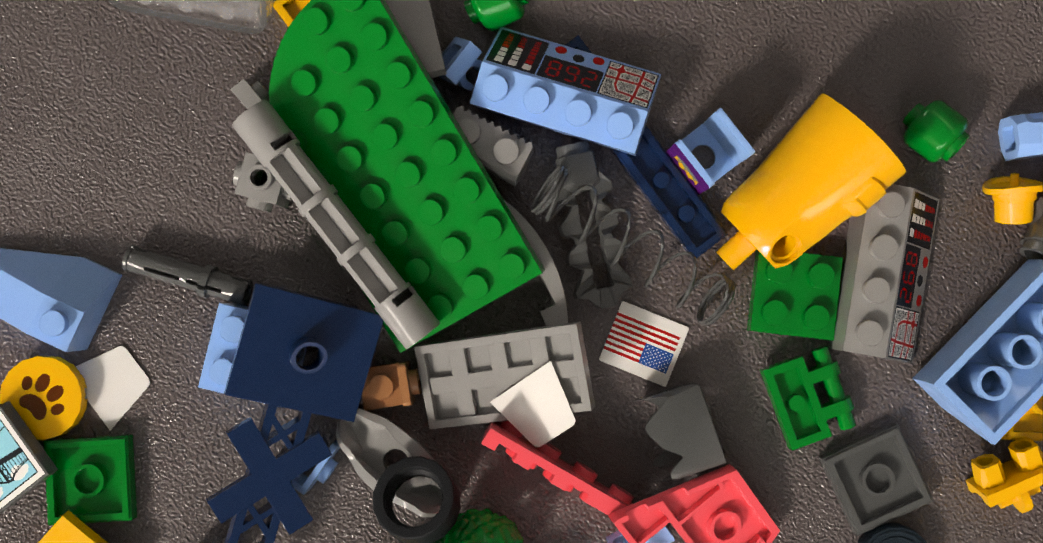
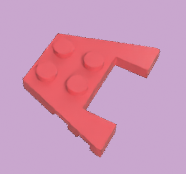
M730 464L621 508L608 516L628 543H645L668 523L673 526L685 543H772L780 532L740 473Z

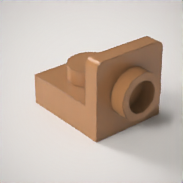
M410 361L371 366L362 392L364 410L413 405L416 402L415 395L421 394L418 370H411Z

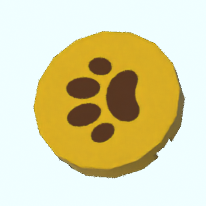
M36 356L22 360L8 372L1 384L0 404L10 401L36 439L46 440L66 434L79 424L87 409L88 399H85L86 393L84 389L87 386L84 377L72 363L61 357Z

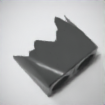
M690 382L633 399V401L645 400L659 407L649 418L645 430L664 449V452L655 458L653 466L674 467L670 473L671 476L663 479L661 482L670 479H681L727 463L700 384Z

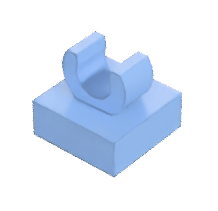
M455 37L442 53L447 74L439 77L464 89L472 90L474 86L467 81L466 72L470 67H474L479 72L482 61L477 58L482 51L471 41Z

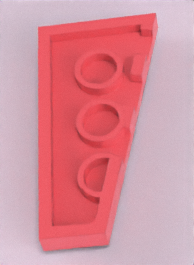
M508 420L490 422L484 432L481 444L493 451L496 450L499 444L507 448L505 452L512 457L511 460L527 470H534L538 465L544 469L542 475L550 483L568 492H572L573 488L581 492L579 495L580 499L608 516L614 511L633 504L634 496L614 483H612L610 488H607L595 480L598 476L596 472L576 461L574 466H571L559 458L562 452L548 442L540 447L533 446Z

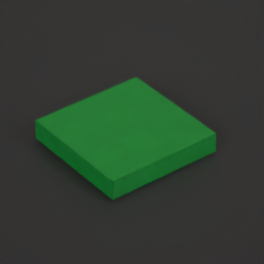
M133 434L49 439L44 441V450L58 468V471L46 479L48 525H54L68 510L84 523L128 521L137 518Z

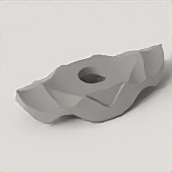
M358 408L354 422L341 419L337 422L336 438L339 447L347 455L359 477L373 491L379 477L388 468L385 463V455L389 450L399 449L407 457L422 456L435 460L411 435L391 421L374 413ZM416 476L401 485L396 491L392 503L400 505L420 517H434L439 512L442 504V492L439 485L433 479L425 476Z

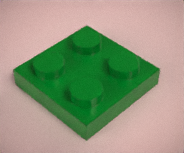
M756 250L747 331L834 341L843 257L803 253L790 264L775 269Z

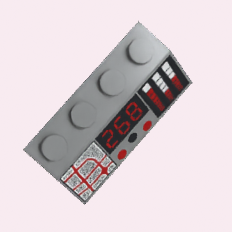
M892 184L886 190V195L869 208L865 214L858 217H850L842 261L834 341L829 340L828 349L907 363L913 362L940 199L912 187Z

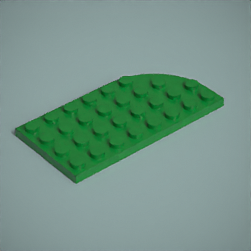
M311 0L298 13L281 40L271 71L269 103L300 141L299 146L323 177L338 190L337 195L368 234L371 233L376 239L375 244L403 280L411 284L439 320L440 324L413 345L415 346L537 277L545 271V268L386 1ZM364 293V295L366 296L367 300L369 301V303L371 304L372 308L374 309V308H375L374 304L371 302V300H370V299L367 297V295ZM383 321V326L399 352L406 351L401 342Z

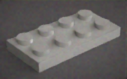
M581 321L425 343L414 347L429 430L507 421L490 402L549 361L553 364L573 413L592 411L596 407Z

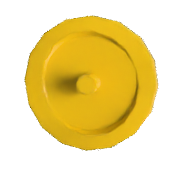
M1011 173L1010 176L995 177L985 181L982 185V192L992 195V200L994 201V221L1001 224H1027L1033 222L1034 203L1037 200V192H1043V182L1019 177V173Z

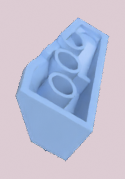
M0 248V319L64 352L87 350L122 274L86 257Z

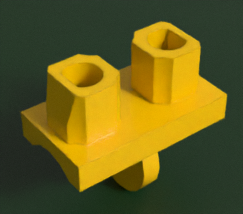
M1027 437L1011 442L1008 449L1012 460L1003 464L994 454H983L971 459L973 477L965 480L971 493H977L990 508L998 505L1003 509L1013 504L1021 513L1033 510V502L1030 496L1040 493V486L1043 485V453L1037 443Z

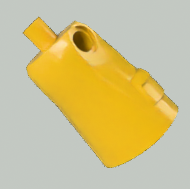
M822 93L775 146L761 165L724 202L721 213L732 223L738 232L718 249L716 253L733 270L755 250H758L775 269L786 266L799 258L805 251L850 217H858L865 214L869 208L886 195V190L906 173V169L893 151L871 128L839 102Z

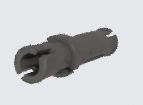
M135 245L127 248L122 261V268L125 271L196 291L198 296L206 299L213 296L245 306L250 299L253 289L252 280L219 272L216 266L208 264L202 267L148 251Z

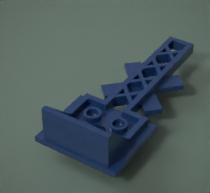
M261 282L260 284H255L224 394L265 403L258 428L252 418L249 417L226 431V434L247 466L245 475L206 499L221 524L232 518L225 543H240L238 541L240 534L258 524L263 532L262 540L258 543H274L280 521L290 535L313 520L291 484L294 478L332 455L318 431L305 438L310 417L313 413L354 422L383 324V319L379 314ZM307 346L317 347L318 356L312 364L308 366L297 364L296 355L302 348ZM277 406L299 410L298 416L281 426L275 416ZM272 424H273V426L275 427L276 430H274V431H272V432L270 433V430H271V427H272ZM293 432L291 440H289L287 435ZM282 439L287 450L274 456L269 446ZM266 496L269 502L257 509L254 503Z

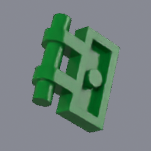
M827 346L811 350L816 366L811 369H807L803 356L799 355L760 369L786 444L792 451L831 437L832 434L827 423L828 419L836 417L840 430H847L856 426L852 410L855 408L851 396L844 393L838 376L841 373L838 361L832 360ZM820 381L823 382L829 401L823 405L820 404L813 385Z

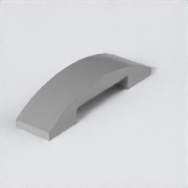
M505 201L545 268V271L540 276L554 303L539 311L546 326L568 323L564 289L550 253L528 221Z

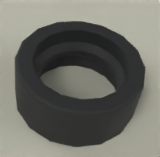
M422 456L406 457L390 465L379 477L373 492V510L379 524L402 543H434L445 537L455 525L461 509L460 491L453 477L437 461ZM425 476L431 478L439 485L442 492V504L439 512L431 521L422 526L411 527L402 524L396 518L393 511L392 501L396 491L404 482L413 477Z

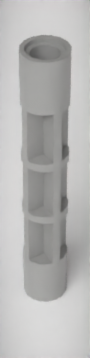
M260 101L239 115L233 122L232 127L263 167L269 169L299 208L298 212L302 217H306L336 255L337 262L350 273L374 304L376 312L407 350L440 324L439 320L411 284L403 280L375 244L376 239L373 235L365 231L337 195L338 190L333 184L330 185L302 150L299 146L300 141L269 101Z

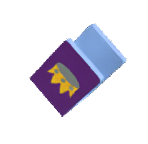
M719 108L703 124L682 140L676 141L666 152L699 195L712 187L718 179L736 165L752 156L755 150L723 109ZM697 146H707L713 151L715 160L710 168L704 169L692 154L694 148Z

